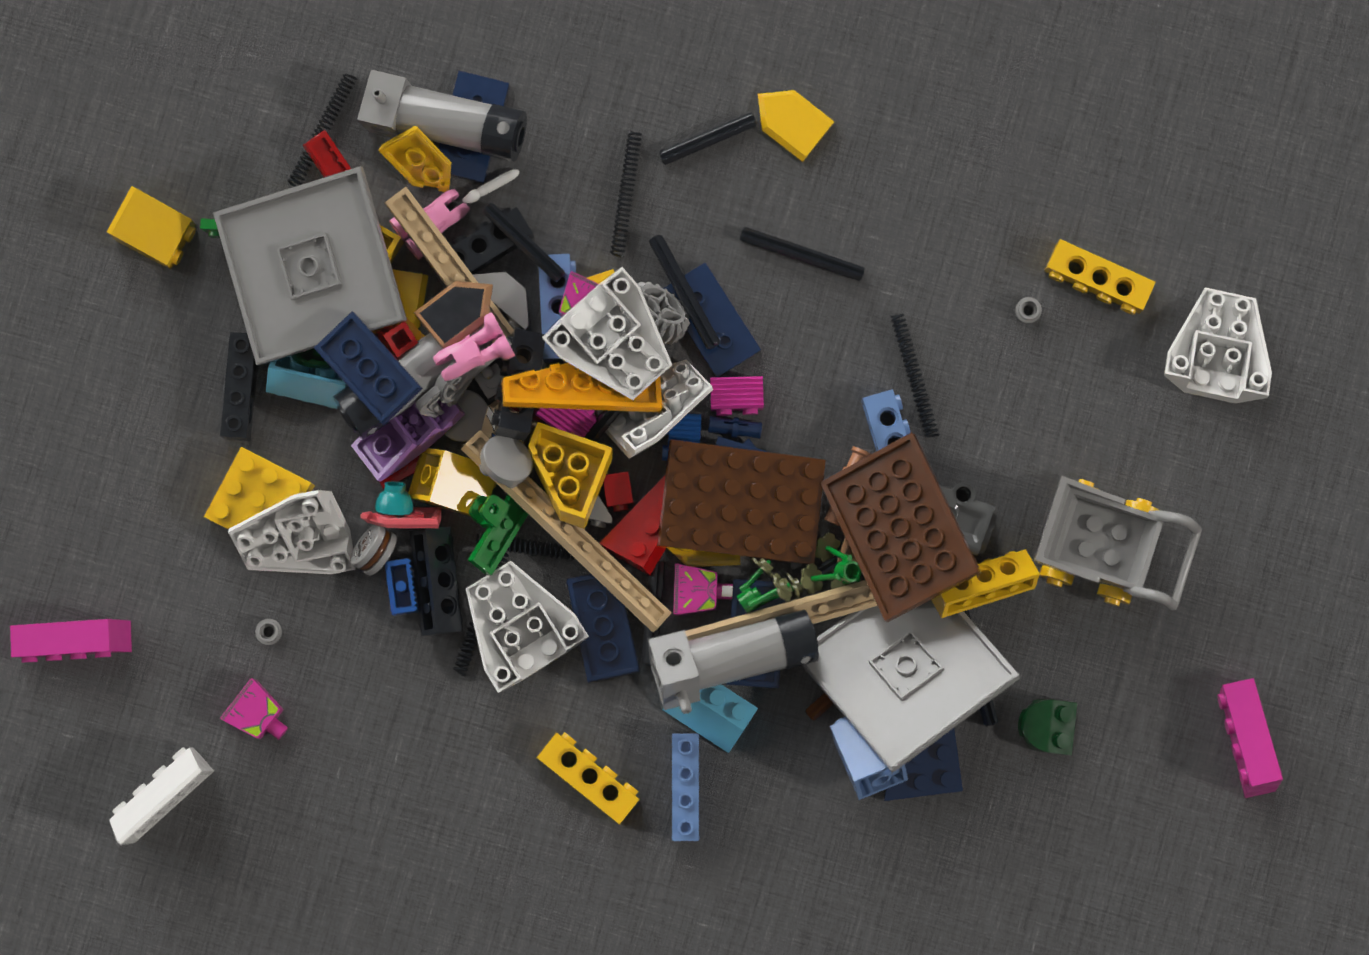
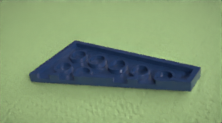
M954 728L905 763L908 780L887 788L883 801L963 791Z

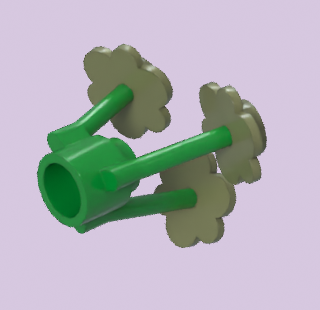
M829 532L824 537H819L816 543L815 557L825 562L833 556H837L842 561L835 566L832 574L822 575L820 570H817L815 564H808L807 568H803L801 571L802 588L807 589L809 594H814L815 591L822 589V581L833 580L830 584L831 590L859 582L861 569L858 563L852 561V555H846L838 551L837 548L840 546V541L835 539V535Z
M752 557L751 559L760 568L745 584L739 587L742 593L737 595V599L744 610L750 613L763 604L779 597L789 602L792 591L795 598L800 599V593L803 592L801 582L797 578L793 579L789 573H786L787 579L781 578L778 573L773 574L771 570L774 567L770 564V560L761 558L758 561L755 557ZM765 571L774 578L773 583L776 588L762 595L756 586L751 588V585Z

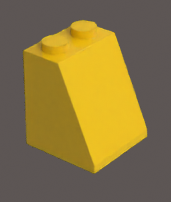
M131 186L107 233L115 241L172 269L174 264L178 265L184 254L182 249L186 241L190 242L196 228H194L195 222L189 217Z
M428 448L419 456L408 493L413 500L470 516L469 509L476 497L479 495L488 497L492 494L497 483L489 476L483 475L479 466L473 460L446 450ZM482 504L479 505L478 511L480 510V508H482Z

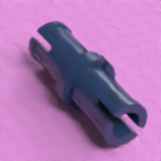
M710 416L708 433L731 435V438L744 436L760 439L762 422L739 420V417L726 419Z

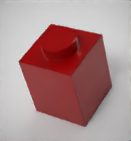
M405 321L386 326L375 333L376 337L395 358H398L418 344Z
M629 472L606 475L603 483L607 509L613 508V512L629 510L628 505H633Z

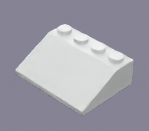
M184 747L181 748L172 757L173 763L167 768L164 765L152 775L153 781L147 786L145 783L140 785L132 793L134 796L132 800L127 804L123 801L112 811L114 816L109 821L116 840L120 845L136 843L214 772L211 766L193 747H189L187 750Z

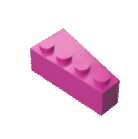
M99 619L10 626L11 657L21 658V663L38 662V657H46V661H61L62 656L69 655L70 659L73 660L87 659V654H95V658L111 657V653L132 652L131 620Z
M1252 678L1224 684L1220 694H1217L1220 709H1224L1225 728L1231 738L1232 753L1237 763L1244 797L1249 798L1276 792L1283 778L1255 680Z

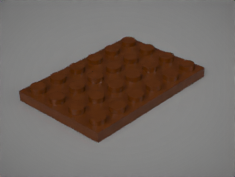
M909 433L820 482L886 622L896 619L982 573L914 433Z
M670 440L657 546L814 564L823 489L820 482L824 480L826 460Z

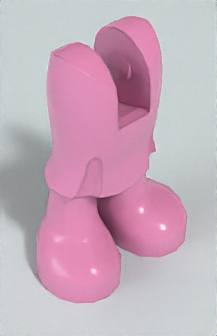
M455 189L446 191L430 205L423 208L441 234L448 227L461 220L470 210L466 203L460 204L451 211L448 210L446 206L455 201L459 196ZM394 217L389 220L397 235L405 241L409 251L416 259H421L423 254L411 238H409Z
M491 312L484 317V327L472 336L467 335L462 341L442 349L433 357V360L438 366L455 359V364L441 372L444 381H449L462 376L477 366L485 365L488 361L500 357L510 359L515 354L494 314ZM497 339L489 347L480 350L479 346Z

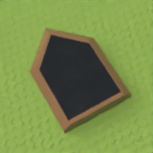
M455 281L416 310L414 315L444 349L462 341L467 335H471L484 325V317L490 313L493 284Z

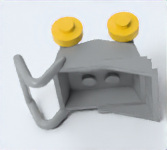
M1061 476L1034 561L1042 565L1039 576L1046 578L1047 584L1060 588L1062 584L1071 586L1074 577L1077 576L1095 583H1106L1099 585L1097 595L1105 598L1104 602L1117 607L1120 606V603L1130 605L1132 596L1161 603L1169 610L1174 611L1178 607L1202 528L1194 519L1188 516L1152 507V502L1141 498H1137L1136 501L1126 500L1095 488L1094 483L1079 479V482ZM1163 522L1184 526L1192 532L1172 598L1165 593L1143 588Z

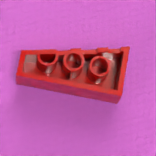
M665 476L599 543L614 557L648 575H651L667 548L657 546Z

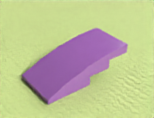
M439 399L437 402L444 413L434 418L421 415L415 403L366 439L362 440L358 437L351 446L376 480L381 482L427 450L465 415L460 406L456 403V405L449 407Z

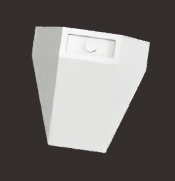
M623 267L598 284L562 316L542 337L559 358L631 400H634L672 366L641 288Z
M1205 287L1167 353L1164 376L1185 393L1221 401L1241 403L1268 398L1272 371L1256 298Z
M687 359L673 363L671 367L660 375L661 412L622 411L605 431L628 458L637 455L658 442L713 390L712 385ZM595 410L596 418H598L603 410Z
M316 490L293 495L229 528L228 531L248 570L336 574L356 570V567L350 562L353 552L350 528L332 491Z
M512 561L496 569L492 576L487 575L466 588L483 667L498 693L528 678L571 651L589 637L577 616Z

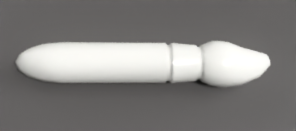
M509 170L477 189L471 190L462 201L464 203L476 202L481 196L514 180L519 175V170Z

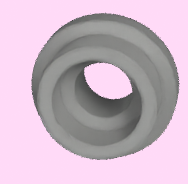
M1025 297L1017 303L1015 313L1021 322L1033 323L1041 316L1042 308L1035 298ZM1024 307H1031L1033 313L1026 315L1023 310Z
M264 619L256 626L255 634L262 644L273 645L280 640L282 627L274 619ZM267 627H272L274 630L271 637H267L264 633Z

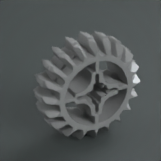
M649 281L647 283L640 282L638 285L641 288L664 345L666 343L672 345L684 336L690 324V317L686 313L684 306L681 305V301L674 297L675 294L669 293L667 288L663 289L659 284L653 285Z

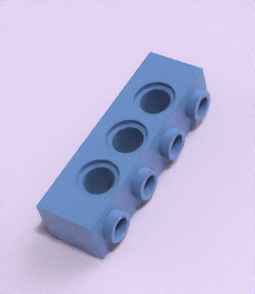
M570 254L548 255L565 272L563 278L566 282L561 288H554L551 285L552 279L539 267L542 334H546L562 317L559 314H555L552 311V307L555 303L562 302L571 271L576 273V261L570 260ZM545 342L543 352L544 363L566 362L559 358Z
M893 389L862 398L861 403L876 452L886 447L890 438L900 439L911 433L907 419L902 420L899 411L903 409L899 394H894ZM890 413L894 418V424L890 426L883 425L880 421V415Z
M672 734V841H699V734Z

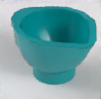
M399 481L386 482L384 490L376 500L375 510L387 515H408L412 513L413 502L410 494L406 491V484Z

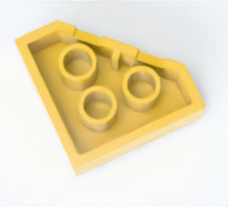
M537 422L528 445L533 466L559 520L585 529L611 464L613 448Z
M241 447L204 517L229 530V528L293 495L311 492L315 485Z

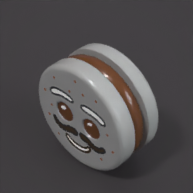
M372 525L355 545L350 559L351 564L363 570L362 572L366 575L371 576L375 574L391 556L396 545V535L387 531L384 527Z

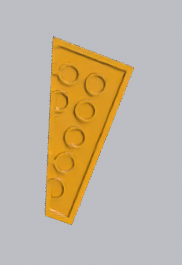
M557 363L550 365L546 369L530 370L504 377L502 381L503 407L661 412L660 376L634 400L629 399L569 363L561 365Z

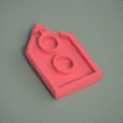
M413 507V512L408 515H387L368 511L360 514V518L367 523L385 528H438L442 517V508Z

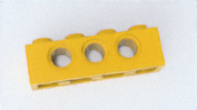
M1062 239L1057 242L1044 271L1049 273L1048 277L1060 283L1067 281L1073 284L1072 288L1082 293L1089 291L1096 294V298L1106 304L1114 302L1121 306L1120 309L1131 315H1135V312L1140 314L1144 310L1156 283L1149 278ZM1069 263H1078L1081 267V273H1071L1068 267ZM1093 274H1102L1105 278V284H1096L1092 278ZM1117 284H1125L1129 289V294L1126 296L1120 295L1116 289Z
M1027 550L1011 551L1002 557L989 558L978 564L982 573L931 599L940 617L944 618L1035 589L1040 573Z
M556 732L536 758L620 824L639 801V798L636 796L639 791L628 782L624 785L619 783L615 779L618 774L605 765L603 769L595 763L597 757L587 749H584L583 752L578 750L574 746L577 741L564 732L560 735ZM566 752H573L577 757V762L573 767H566L562 763V756ZM588 768L594 769L598 775L596 782L593 784L585 783L582 778L583 772ZM608 785H613L618 789V797L613 801H609L603 796V790Z

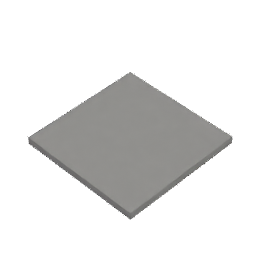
M362 166L213 212L256 365L314 349L352 311L357 314L371 331L407 320Z
M931 600L890 622L884 620L878 606L848 614L817 637L818 661L802 665L892 773L1020 679L1016 670L964 611L941 618Z

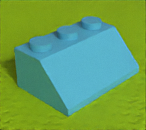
M291 355L271 361L268 367L266 392L278 396L337 409L333 396L348 387L331 367H305L296 363Z
M718 685L700 690V701L690 703L692 711L688 714L682 713L680 706L667 710L663 708L662 710L729 753L758 708L725 686Z

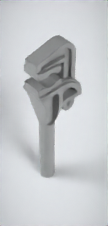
M495 359L486 362L483 366H477L453 380L444 381L440 374L435 385L416 402V407L421 415L434 418L442 415L444 411L437 402L439 399L449 407L456 405L472 379Z

